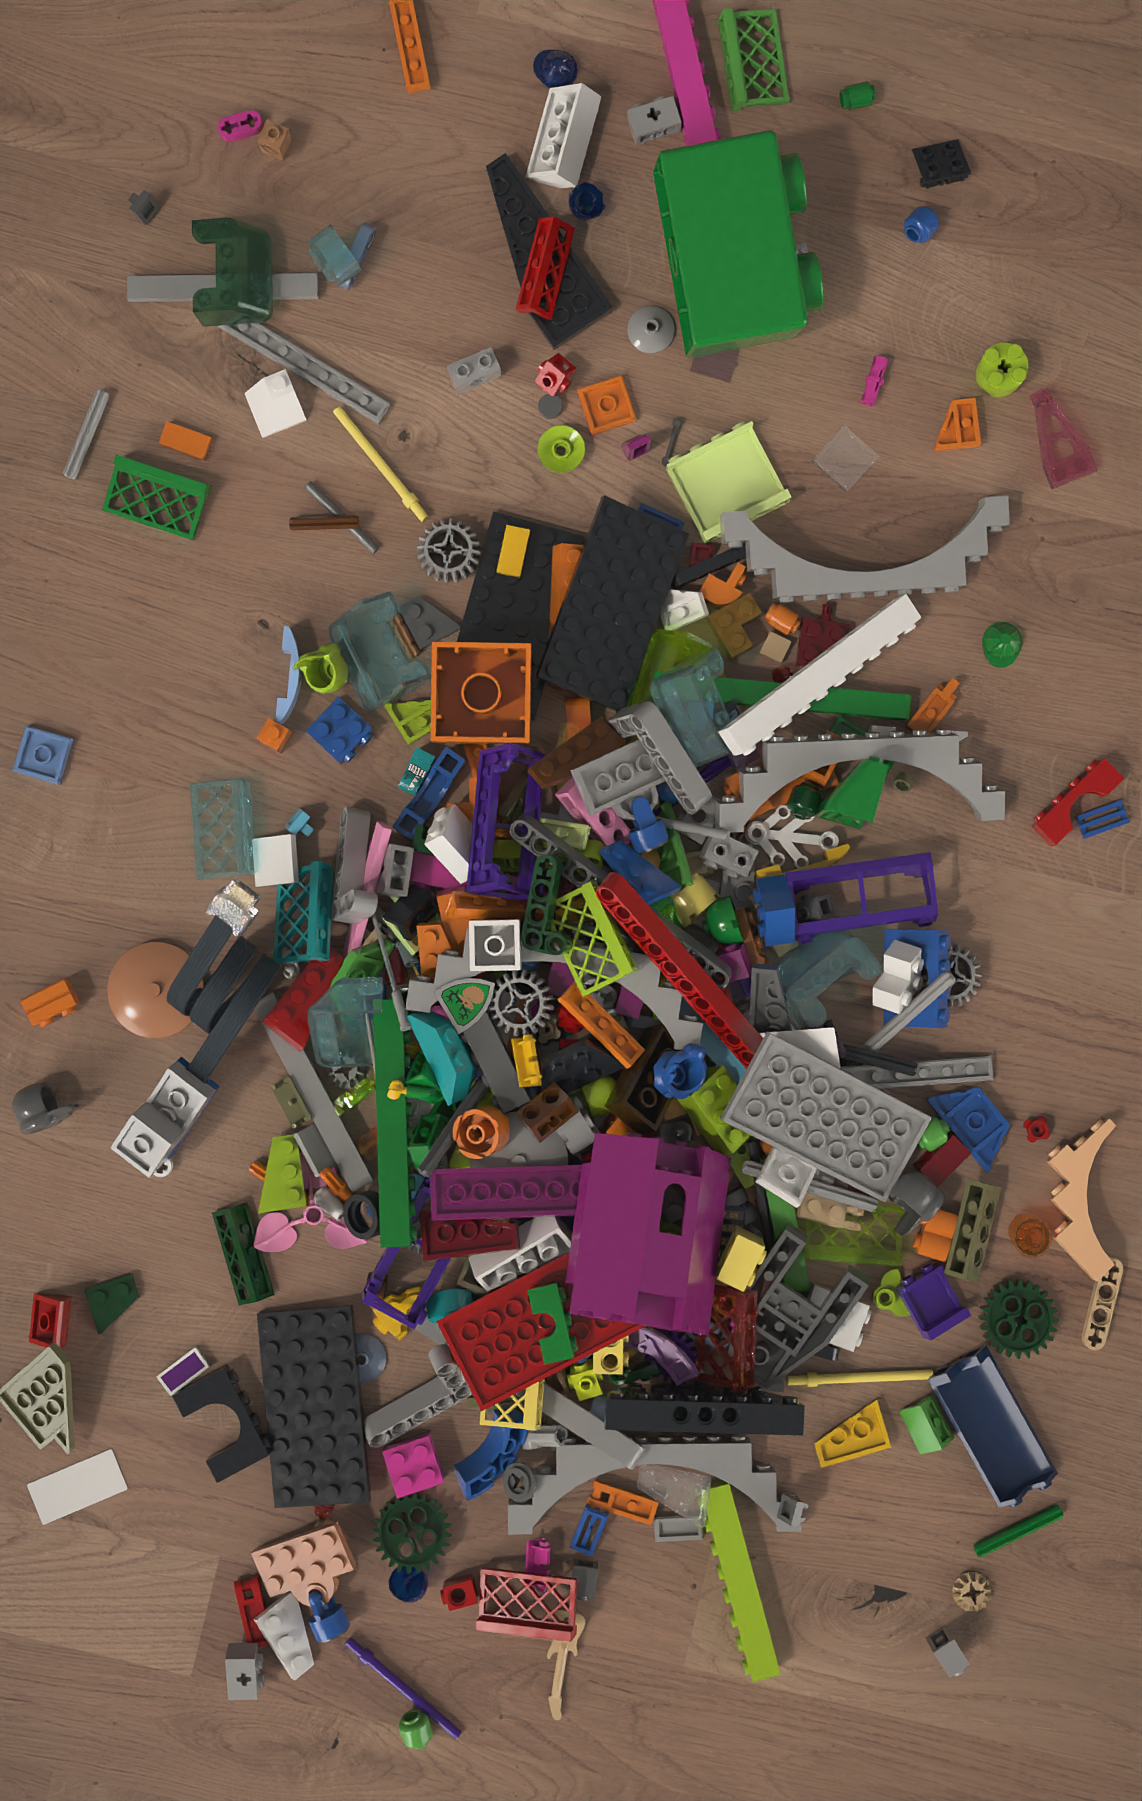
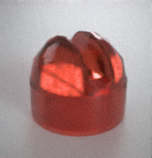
M780 666L772 671L773 680L777 683H783L793 675V672H790V668L787 666Z
M332 1504L329 1507L324 1505L314 1506V1514L321 1519H325L332 1514L335 1505Z

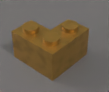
M750 592L712 613L706 620L730 662L750 651L753 647L743 627L760 618L762 612Z

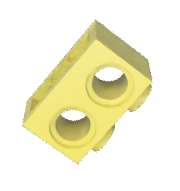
M629 1335L593 1353V1374H623L624 1367H628L629 1352H624V1342L629 1341ZM608 1354H613L617 1357L618 1361L614 1364H609L605 1361L604 1357Z

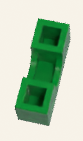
M557 1281L529 1288L527 1291L533 1315L547 1313L554 1318L556 1323L555 1331L551 1335L540 1337L539 1339L544 1365L574 1358V1351H578L576 1337L570 1335L569 1326H573L571 1314H569L570 1311L565 1312L563 1304L564 1301H567L564 1286L559 1287V1282Z

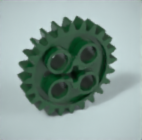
M1008 1279L1007 1287L998 1283L999 1291L996 1292L990 1289L993 1295L992 1298L984 1296V1300L988 1304L987 1306L979 1307L985 1311V1314L978 1316L980 1320L985 1321V1323L979 1326L981 1330H987L983 1337L985 1339L992 1338L989 1345L991 1347L998 1345L996 1351L1001 1354L1005 1350V1355L1009 1358L1013 1352L1017 1359L1021 1358L1022 1353L1027 1358H1030V1351L1032 1350L1039 1355L1038 1347L1042 1346L1047 1349L1044 1341L1046 1339L1049 1341L1054 1340L1049 1333L1058 1331L1052 1326V1323L1059 1322V1319L1052 1317V1314L1058 1312V1309L1050 1307L1054 1300L1051 1298L1045 1300L1048 1292L1044 1290L1039 1293L1041 1286L1038 1284L1031 1289L1032 1282L1029 1280L1025 1282L1024 1286L1020 1279L1016 1280L1015 1285ZM1009 1298H1014L1016 1301L1012 1309L1005 1308V1302ZM1023 1298H1025L1026 1301L1022 1306L1021 1301ZM1032 1305H1038L1039 1308L1035 1316H1029L1028 1310ZM1021 1315L1023 1317L1022 1321H1014L1015 1316L1019 1317ZM1003 1321H1008V1330L1000 1333L998 1330L999 1324ZM1031 1328V1337L1026 1340L1022 1339L1023 1330ZM1015 1332V1339H1011V1336Z
M418 1492L413 1493L412 1498L409 1495L403 1496V1500L394 1496L395 1504L387 1501L386 1504L389 1509L387 1511L384 1509L379 1510L383 1518H375L380 1527L373 1529L374 1532L379 1533V1537L373 1539V1542H380L381 1544L376 1549V1552L384 1551L385 1554L381 1560L390 1558L389 1567H393L397 1563L398 1572H401L404 1566L406 1567L407 1574H411L413 1567H415L417 1573H421L422 1565L427 1570H430V1561L439 1564L436 1556L446 1555L442 1547H450L445 1538L452 1537L451 1533L446 1532V1529L451 1527L452 1524L444 1522L449 1514L441 1515L440 1512L444 1506L435 1507V1498L427 1502L428 1494H424L421 1499H419ZM418 1508L424 1512V1519L420 1523H416L412 1517L413 1512ZM403 1512H406L411 1527L418 1529L415 1537L423 1549L422 1553H419L414 1538L407 1536L410 1529L402 1516ZM394 1520H399L402 1523V1530L398 1534H394L391 1531V1523ZM427 1531L432 1532L435 1537L433 1544L430 1546L423 1542V1535ZM406 1542L410 1543L413 1548L409 1557H405L401 1553V1546Z

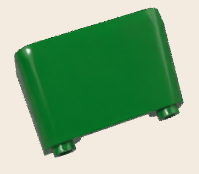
M869 756L868 760L863 759L849 771L821 802L815 816L856 829L862 828L863 821L873 823L889 765L884 764L883 759Z

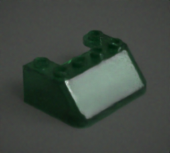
M230 217L192 220V235L194 239L200 244L215 243L216 287L199 289L193 296V313L202 326L261 323L269 320L273 313L272 240L268 232L263 228Z

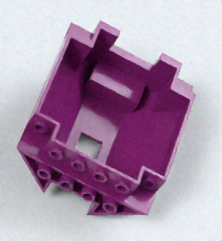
M628 1132L627 1136L595 1133L591 1163L582 1164L565 1281V1283L573 1284L569 1314L651 1326L671 1331L709 1335L731 1158L711 1150L708 1146L696 1145L695 1148L687 1147L688 1143L673 1141V1144L665 1143L664 1138L660 1137L644 1138L642 1134ZM672 1183L682 1186L686 1194L681 1236L659 1232L664 1191Z

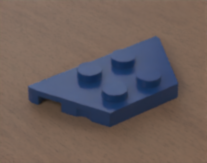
M979 1087L928 1098L927 1102L940 1118L944 1119L949 1129L971 1152L972 1157L986 1173L989 1172L992 1167L991 1163L996 1152L998 1153L1002 1138L1006 1135L1010 1124Z

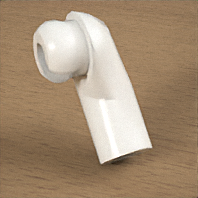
M286 947L282 950V958L286 957L290 952ZM299 962L284 964L285 970L283 973L286 978L293 979L298 976L300 972Z

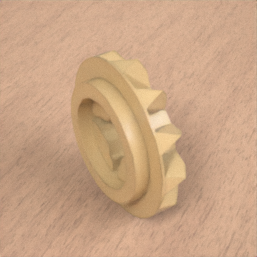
M967 1572L956 1579L952 1594L959 1607L965 1611L978 1612V1610L986 1608L987 1603L991 1600L992 1588L983 1575L977 1572ZM970 1583L975 1590H980L975 1594V1601H973L970 1595H965L970 1591Z

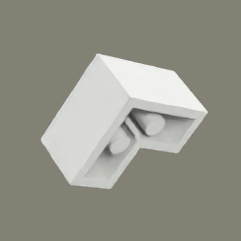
M898 940L893 941L884 953V973L873 986L874 1006L900 1014L903 1008L910 1004L913 994L919 991L923 984L921 970L924 961L921 959V948Z

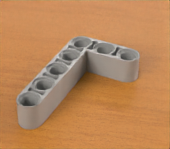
M646 701L625 707L607 720L621 738L637 735L681 806L688 813L695 814L712 799L711 791L655 704Z
M345 806L341 813L332 896L331 919L333 921L358 924L372 916L377 908V894L363 891L370 826V812L368 810Z
M437 1345L429 1351L428 1355L438 1376L437 1378L374 1412L363 1420L364 1432L371 1447H380L472 1395L448 1345Z

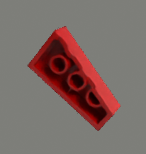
M330 947L329 961H309L262 1020V1023L299 1052L303 1050L328 995L327 991L331 986V982L336 976L344 958Z

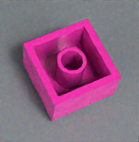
M431 1431L384 1446L382 1453L397 1498L444 1483L445 1474Z

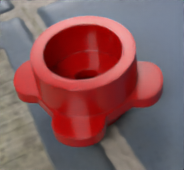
M1038 1116L1035 1120L1027 1119L1024 1121L1023 1127L1027 1130V1140L1034 1143L1037 1139H1048L1050 1137V1131L1046 1124L1047 1119L1044 1116Z

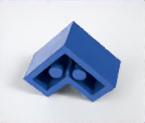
M785 874L756 878V889H752L754 903L759 904L757 906L758 918L761 920V923H757L759 937H764L766 947L794 943L795 907Z

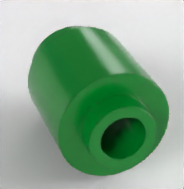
M868 81L845 86L844 89L839 91L841 107L850 111L871 106L873 100L876 99L874 85H870Z

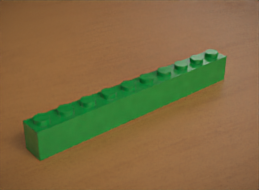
M393 999L373 1000L380 1247L413 1246V1241H417V1228L412 1226V1216H416V1202L412 1201L411 1191H415V1177L411 1176L410 1166H414L412 1157H410V1150H408L414 1134L413 1127H409V1117H413V1104L408 1102L406 1094H401L395 1100L389 1098L387 1094L390 1090L389 1086L394 1080L401 1081L404 1087H407L405 1084L408 1076L407 1068H411V1054H407V1044L411 1043L410 1029L407 1031L400 1030V1023Z

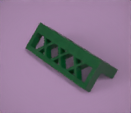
M248 1202L212 1212L238 1305L255 1303L275 1295L263 1253L254 1247L256 1229ZM222 1215L226 1216L228 1226L224 1225ZM230 1240L233 1241L234 1250L230 1246ZM237 1263L240 1265L241 1273L237 1270ZM243 1287L247 1289L249 1298L245 1297Z

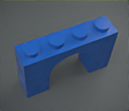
M885 929L884 953L894 940L921 948V959H923L929 975L928 986L945 971L950 972L948 950L951 945V939L948 935V930ZM950 987L905 1027H947L950 1019V1012L947 1009ZM884 1009L883 1026L897 1013Z

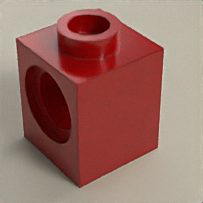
M472 1573L444 1581L440 1594L443 1605L447 1604L449 1611L478 1604L479 1596ZM460 1588L465 1592V1595L458 1598L452 1594V1591Z

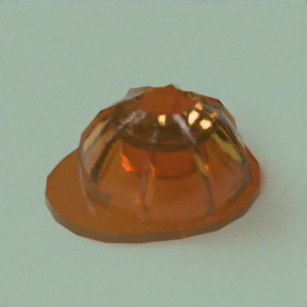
M1019 1215L1009 1225L1010 1240L1020 1254L1028 1258H1037L1049 1250L1052 1243V1233L1044 1220L1031 1215Z

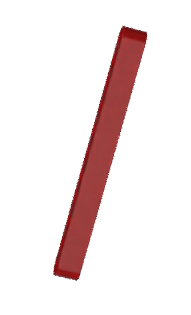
M609 873L596 890V896L747 1069L763 1040L762 1036L628 881L619 873Z

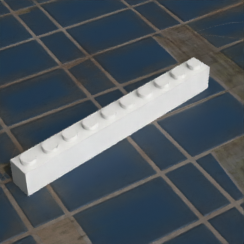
M907 594L894 598L720 729L718 733L734 756L742 753L744 756L750 754L757 748L755 746L757 742L768 740L775 734L773 730L777 727L783 728L793 721L791 717L794 714H801L811 707L809 704L814 699L818 701L829 693L827 691L828 688L832 685L837 687L846 681L845 676L848 673H856L864 667L862 663L865 660L869 659L870 661L879 656L882 647H889L899 640L897 636L902 632L906 634L916 627L914 623L922 617Z

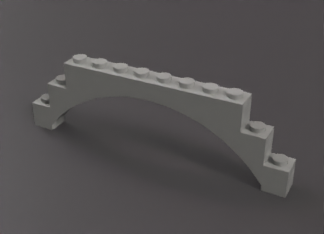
M1008 496L984 497L978 500L977 510L962 529L942 547L928 556L911 564L893 569L855 572L827 568L793 555L762 533L748 518V511L723 512L720 515L722 544H728L729 548L743 547V543H745L747 572L754 571V575L759 576L768 575L771 570L773 599H780V603L794 602V598L803 597V601L807 602L817 601L818 596H827V600L842 599L841 595H851V599L865 598L867 593H874V597L889 596V592H898V596L904 594L912 595V591L921 590V594L936 593L935 589H944L945 593L959 592V588L966 586L965 559L966 563L980 562L982 557L988 555L987 529L988 533L1001 532L1002 528L1010 525Z
M936 729V733H927V730H913V734H904V731H889V735H880V732H865V736H856V733H841V737H832V734H818V738H808V735H794V739H784V736H772L770 740L762 742L763 769H760V766H746V770H739V799H737V796H722V800H715V828L729 830L730 833L744 832V825L754 812L771 795L789 782L823 766L842 761L869 759V756H874L883 760L906 763L936 775L948 783L967 801L974 810V817L981 821L1005 820V791L998 788L996 784H983L982 786V763L974 760V757H959V735L952 733L951 729Z
M469 928L466 930L463 957L459 956V951L445 950L444 954H438L434 982H431V977L416 975V979L409 981L406 1010L430 1013L433 1004L438 1001L434 994L435 990L455 980L471 978L484 972L470 971ZM533 933L531 935V943L535 946L539 943V938H536V933ZM555 939L554 946L558 951H560V948ZM578 939L576 946L586 950L589 949V945H584L585 940ZM595 942L592 952L604 956L607 949L606 943ZM521 943V962L548 961L566 963L563 955H549L530 951ZM628 947L639 971L625 976L616 982L638 996L656 1014L673 1038L674 1049L683 1050L689 1043L700 1045L703 1022L698 1021V1016L684 1014L683 1018H679L682 995L671 982H664L663 986L658 985L660 978L659 968L644 951L643 953L633 952L634 947ZM575 949L572 956L574 964L583 967L587 953ZM591 955L587 968L599 972L603 959ZM606 962L603 971L604 975L613 977L620 973L615 963Z
M669 1435L658 1436V1439H648V1436H634L633 1440L645 1448L636 1465H677L716 1476L735 1486L754 1500L775 1522L777 1532H801V1522L799 1527L790 1526L777 1518L782 1494H790L800 1500L799 1496H795L794 1493H781L780 1496H777L776 1471L774 1467H770L769 1464H756V1467H752L751 1441L745 1435H731V1438L721 1439L720 1435H708L707 1439H697L695 1435H684L682 1439H673V1436ZM568 1436L565 1440V1445L556 1447V1470H552L551 1466H539L537 1470L532 1471L534 1477L537 1478L535 1486L538 1488L533 1493L534 1497L525 1502H517L513 1499L508 1500V1535L533 1534V1527L543 1514L569 1491L593 1477L612 1470L625 1468L626 1466L588 1441L576 1440V1437Z

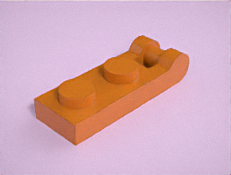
M594 1479L592 1484L594 1489L592 1495L588 1497L587 1504L650 1526L652 1525L659 1500L608 1484L599 1479ZM603 1492L609 1494L607 1501L601 1499Z

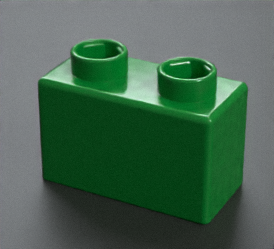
M772 130L659 152L653 169V177L686 357H700L796 337L808 324L807 313L821 310L824 305V286L818 258L814 252L797 254L790 216L803 213L807 208L806 180L799 155L797 153L780 155L777 136Z

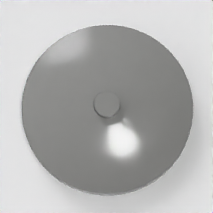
M519 1110L503 1113L510 1120V1136L507 1144L501 1151L480 1159L470 1158V1168L568 1165L567 1147L558 1132L554 1131L540 1143L516 1114Z

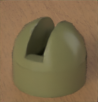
M906 772L899 773L893 781L894 788L902 793L910 792L914 784L913 776L911 774L909 776Z

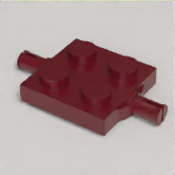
M822 605L821 618L803 617L801 619L795 666L804 667L849 633L850 624L839 623L831 619L833 605Z

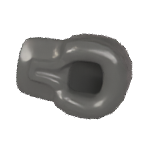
M36 1083L19 1090L13 1098L12 1107L21 1133L33 1134L58 1125L63 1118L71 1116L73 1111L79 1107V1104L74 1106L69 1104L58 1108L50 1087L45 1083Z
M910 1171L902 1174L890 1191V1197L905 1210L894 1231L902 1236L908 1235L922 1221L932 1219L944 1202L943 1191L919 1171Z

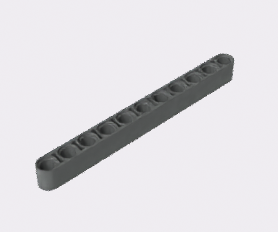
M524 814L511 824V836L538 858L542 855L558 856V853L565 854L568 861L562 862L563 869L561 875L578 888L590 881L602 883L608 875L607 872L534 817ZM519 823L527 826V833L519 829ZM538 838L545 839L548 847H542L538 842ZM546 862V864L553 868V864ZM577 868L585 869L587 876L579 875ZM649 905L679 942L685 945L686 950L693 958L701 957L705 960L706 964L700 966L721 990L724 989L732 976L731 967ZM714 973H723L725 975V979H717Z

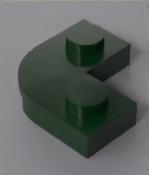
M655 1358L634 1365H631L629 1360L628 1367H624L623 1374L608 1375L612 1384L621 1385L638 1380L643 1382L649 1381L656 1374H659Z

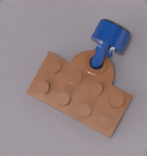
M338 1521L256 1548L251 1552L269 1597L291 1591L299 1602L312 1607L313 1615L309 1618L308 1622L316 1641L324 1643L334 1640L349 1629L350 1622L342 1604L336 1603L333 1595L338 1589L339 1580L337 1575L352 1571L357 1565Z

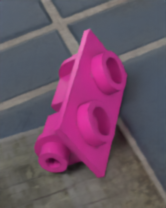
M545 1537L527 1541L525 1572L549 1575V1569L543 1568V1564H550L551 1550L549 1541L545 1540ZM535 1581L531 1585L533 1588H537L539 1592H546L547 1586L543 1581Z

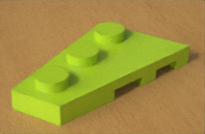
M293 1134L272 1138L258 1213L307 1206L300 1150Z

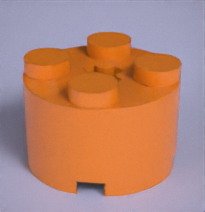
M482 1105L470 1109L456 1119L453 1126L454 1141L457 1142L460 1152L469 1158L480 1159L501 1151L507 1144L510 1136V1120L507 1115L493 1106Z

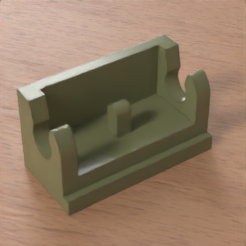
M290 1076L271 1086L293 1129L313 1119Z

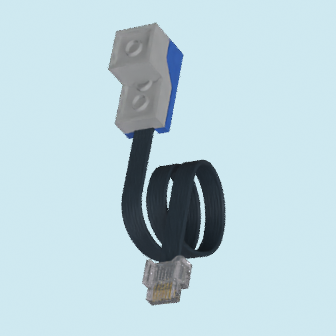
M238 878L233 879L228 887L224 886L217 891L205 912L208 915H215V917L179 971L167 993L168 1004L184 1016H190L191 1021L208 1033L209 1036L191 1063L180 1057L166 1070L148 1100L131 1115L110 1147L148 1178L176 1153L220 1086L213 1080H209V1076L281 968V965L263 953L240 987L223 1002L258 950L257 947L241 935L248 930L259 913L255 906L261 896ZM233 932L238 937L216 971L204 982V988H197Z

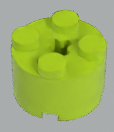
M998 343L986 350L975 371L978 386L989 393L990 396L997 398L1009 396L1016 391L1025 380L1029 367L1028 359L1022 348L1017 344Z

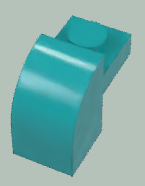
M448 1289L430 1296L426 1303L428 1321L438 1325L437 1320L474 1302L471 1291Z

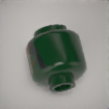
M802 782L800 785L792 788L787 801V807L792 812L791 815L793 817L805 820L806 817L816 815L822 800V796L816 786Z

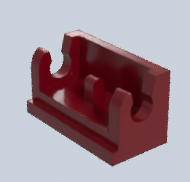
M950 1132L947 1133V1142L932 1152L926 1150L913 1164L936 1187H939L971 1154Z

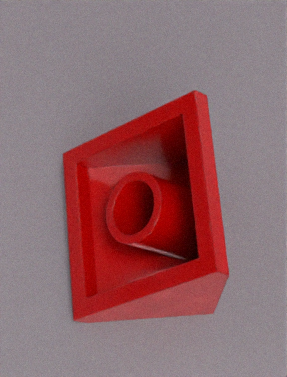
M34 1294L29 1334L30 1343L47 1348L55 1342L60 1349L67 1345L72 1297Z

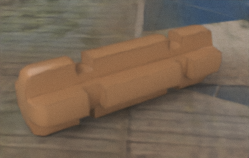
M397 613L389 617L388 621L392 628H395L394 632L402 647L405 648L404 651L408 658L412 659L418 656L420 652L416 644H413L414 640L406 625H403L400 614Z

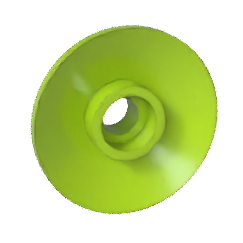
M558 425L551 427L539 439L537 447L538 457L541 463L552 472H570L576 469L584 458L585 444L583 438L575 429L569 426ZM564 448L566 452L564 455H559L557 450Z

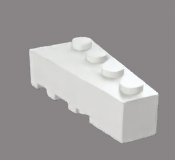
M559 1216L535 1217L518 1227L520 1250L470 1256L469 1262L474 1277L486 1291L516 1280L518 1275L528 1274L538 1267L570 1252L572 1231Z

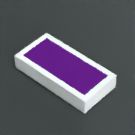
M196 1346L156 1377L169 1395L172 1396L211 1365Z

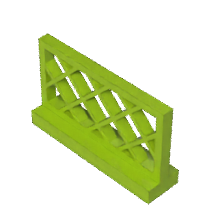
M590 881L557 899L556 906L565 908V912L561 922L553 919L551 930L563 932L564 927L576 931L571 950L563 956L583 997L639 971L612 914L596 896V890L599 887L596 881ZM581 893L586 901L583 911L571 907L574 897ZM568 900L567 905L561 904ZM570 910L582 914L578 927L565 924ZM586 916L593 918L597 924L594 934L582 930ZM580 933L592 936L588 950L576 946ZM557 937L556 941L561 950L563 948V941ZM596 938L605 941L607 945L604 956L592 952ZM575 949L587 953L583 967L574 964L572 960ZM591 955L603 959L599 972L587 968ZM606 962L615 963L620 973L613 977L604 975L603 971ZM585 971L597 975L595 985L589 989H586L582 981ZM601 977L607 979L600 983Z

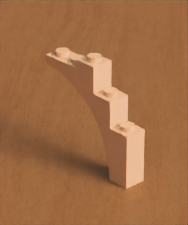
M1099 1119L1090 1127L1092 1132L1086 1138L1082 1135L1072 1144L1075 1147L1073 1150L1068 1145L1061 1147L1058 1144L1048 1153L1050 1158L1047 1160V1163L1067 1182L1066 1184L1061 1182L1051 1191L1053 1196L1050 1200L1069 1219L1067 1223L1062 1221L1054 1229L1056 1234L1052 1237L1094 1281H1098L1115 1265L1102 1249L1093 1231L1087 1204L1088 1177L1094 1157L1104 1139L1116 1127L1110 1119H1105L1104 1121Z

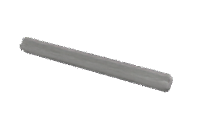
M949 971L942 973L914 998L908 1006H905L900 1014L895 1015L860 1048L877 1052L955 982L956 979ZM846 1059V1064L848 1066H858L863 1064Z
M747 1159L743 1162L742 1172L758 1177L764 1164ZM812 1179L807 1193L870 1212L877 1208L878 1200L874 1197Z

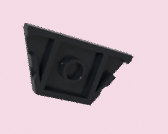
M583 1039L541 1058L540 1075L543 1077L541 1079V1092L555 1082L568 1094L621 1070L625 1066L616 1057L610 1055L609 1050L598 1047L587 1039Z

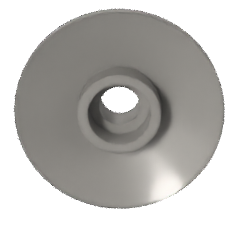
M646 306L640 308L631 316L628 322L627 333L630 342L636 349L644 353L653 354L663 351L670 345L674 337L675 326L671 316L665 310L656 306ZM654 324L656 326V329L650 331L648 330L647 325Z

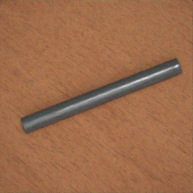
M311 481L305 486V489L333 516H347ZM360 528L347 529L372 554L379 549V546Z

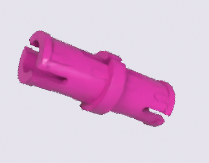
M874 356L869 375L865 378L866 385L860 401L863 405L872 407L876 404L877 395L880 387L883 386V376L889 361L885 357Z

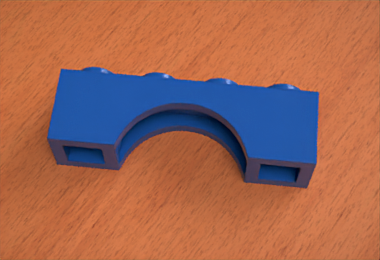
M445 747L432 766L423 785L410 803L403 809L392 828L413 841L416 825H426L467 764L466 760Z

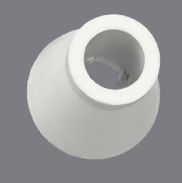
M327 1186L321 1187L314 1194L315 1204L319 1205L322 1211L331 1215L337 1221L344 1218L343 1204L336 1195L330 1193V1188Z

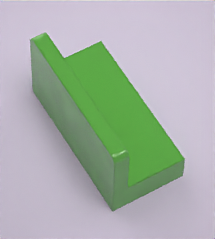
M933 1395L926 1396L916 1405L902 1408L899 1411L920 1454L942 1450L954 1439Z

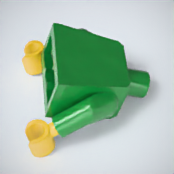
M412 1041L407 1047V1054L410 1053L411 1059L415 1060L405 1080L407 1087H404L401 1081L394 1080L389 1086L390 1090L387 1096L395 1100L401 1094H406V1097L421 1099L429 1104L445 1100L419 1042Z

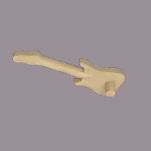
M558 1609L554 1612L560 1621L569 1622V1613L566 1609ZM576 1612L575 1617L577 1635L571 1642L552 1640L547 1652L548 1659L551 1658L554 1652L558 1653L552 1692L548 1695L552 1717L555 1720H560L562 1717L560 1710L562 1703L561 1691L568 1651H572L574 1656L578 1655L576 1644L585 1626V1617L579 1612Z

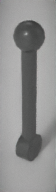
M680 418L673 419L674 427L666 456L662 458L663 466H667L668 460L671 459L670 456L677 430L682 424Z

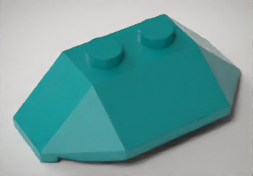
M418 1011L408 1015L407 1019L447 1105L449 1106L465 1099L469 1094L479 1066H476L471 1058L470 1052L473 1051L469 1043L465 1044L460 1034L457 1033L447 1016L434 1011L430 1013Z

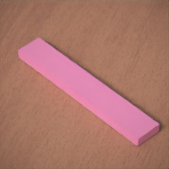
M377 821L370 845L363 891L376 892L392 832L384 822ZM368 918L358 924L349 925L341 955L344 959L350 950L361 947Z

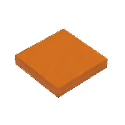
M622 375L577 389L591 436L637 421Z

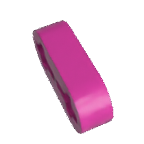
M248 110L222 118L218 122L217 128L224 141L234 142L259 134L262 131L263 122L256 111ZM253 118L255 122L254 127H250V125L248 124L249 119ZM227 125H230L232 128L231 134H227L225 131Z

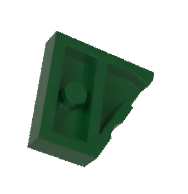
M133 1274L85 1289L98 1334L103 1333L140 1297Z

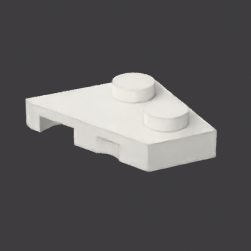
M669 589L660 613L665 632H673L709 615L702 592Z

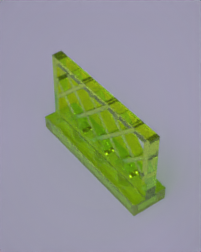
M877 1206L876 1210L871 1212L876 1219L867 1227L857 1216L850 1214L852 1217L848 1221L855 1219L858 1224L862 1225L861 1228L863 1229L855 1238L845 1228L837 1229L829 1237L820 1226V1223L813 1222L815 1227L811 1229V1221L806 1220L805 1234L808 1236V1239L803 1249L804 1259L901 1267L903 1256H901L902 1235L898 1233L895 1235L892 1232L895 1226L890 1229L881 1218L888 1212L897 1213L898 1223L903 1216L904 1209ZM875 1211L883 1213L880 1216H878ZM877 1221L887 1231L879 1240L868 1230ZM818 1228L826 1237V1240L820 1245L810 1244V1234ZM841 1230L850 1239V1242L844 1247H838L832 1240ZM865 1232L875 1242L868 1249H862L856 1242ZM889 1234L896 1241V1251H886L880 1244ZM828 1241L832 1244V1246H824V1245H825ZM853 1243L857 1248L848 1247ZM877 1245L881 1250L872 1249Z

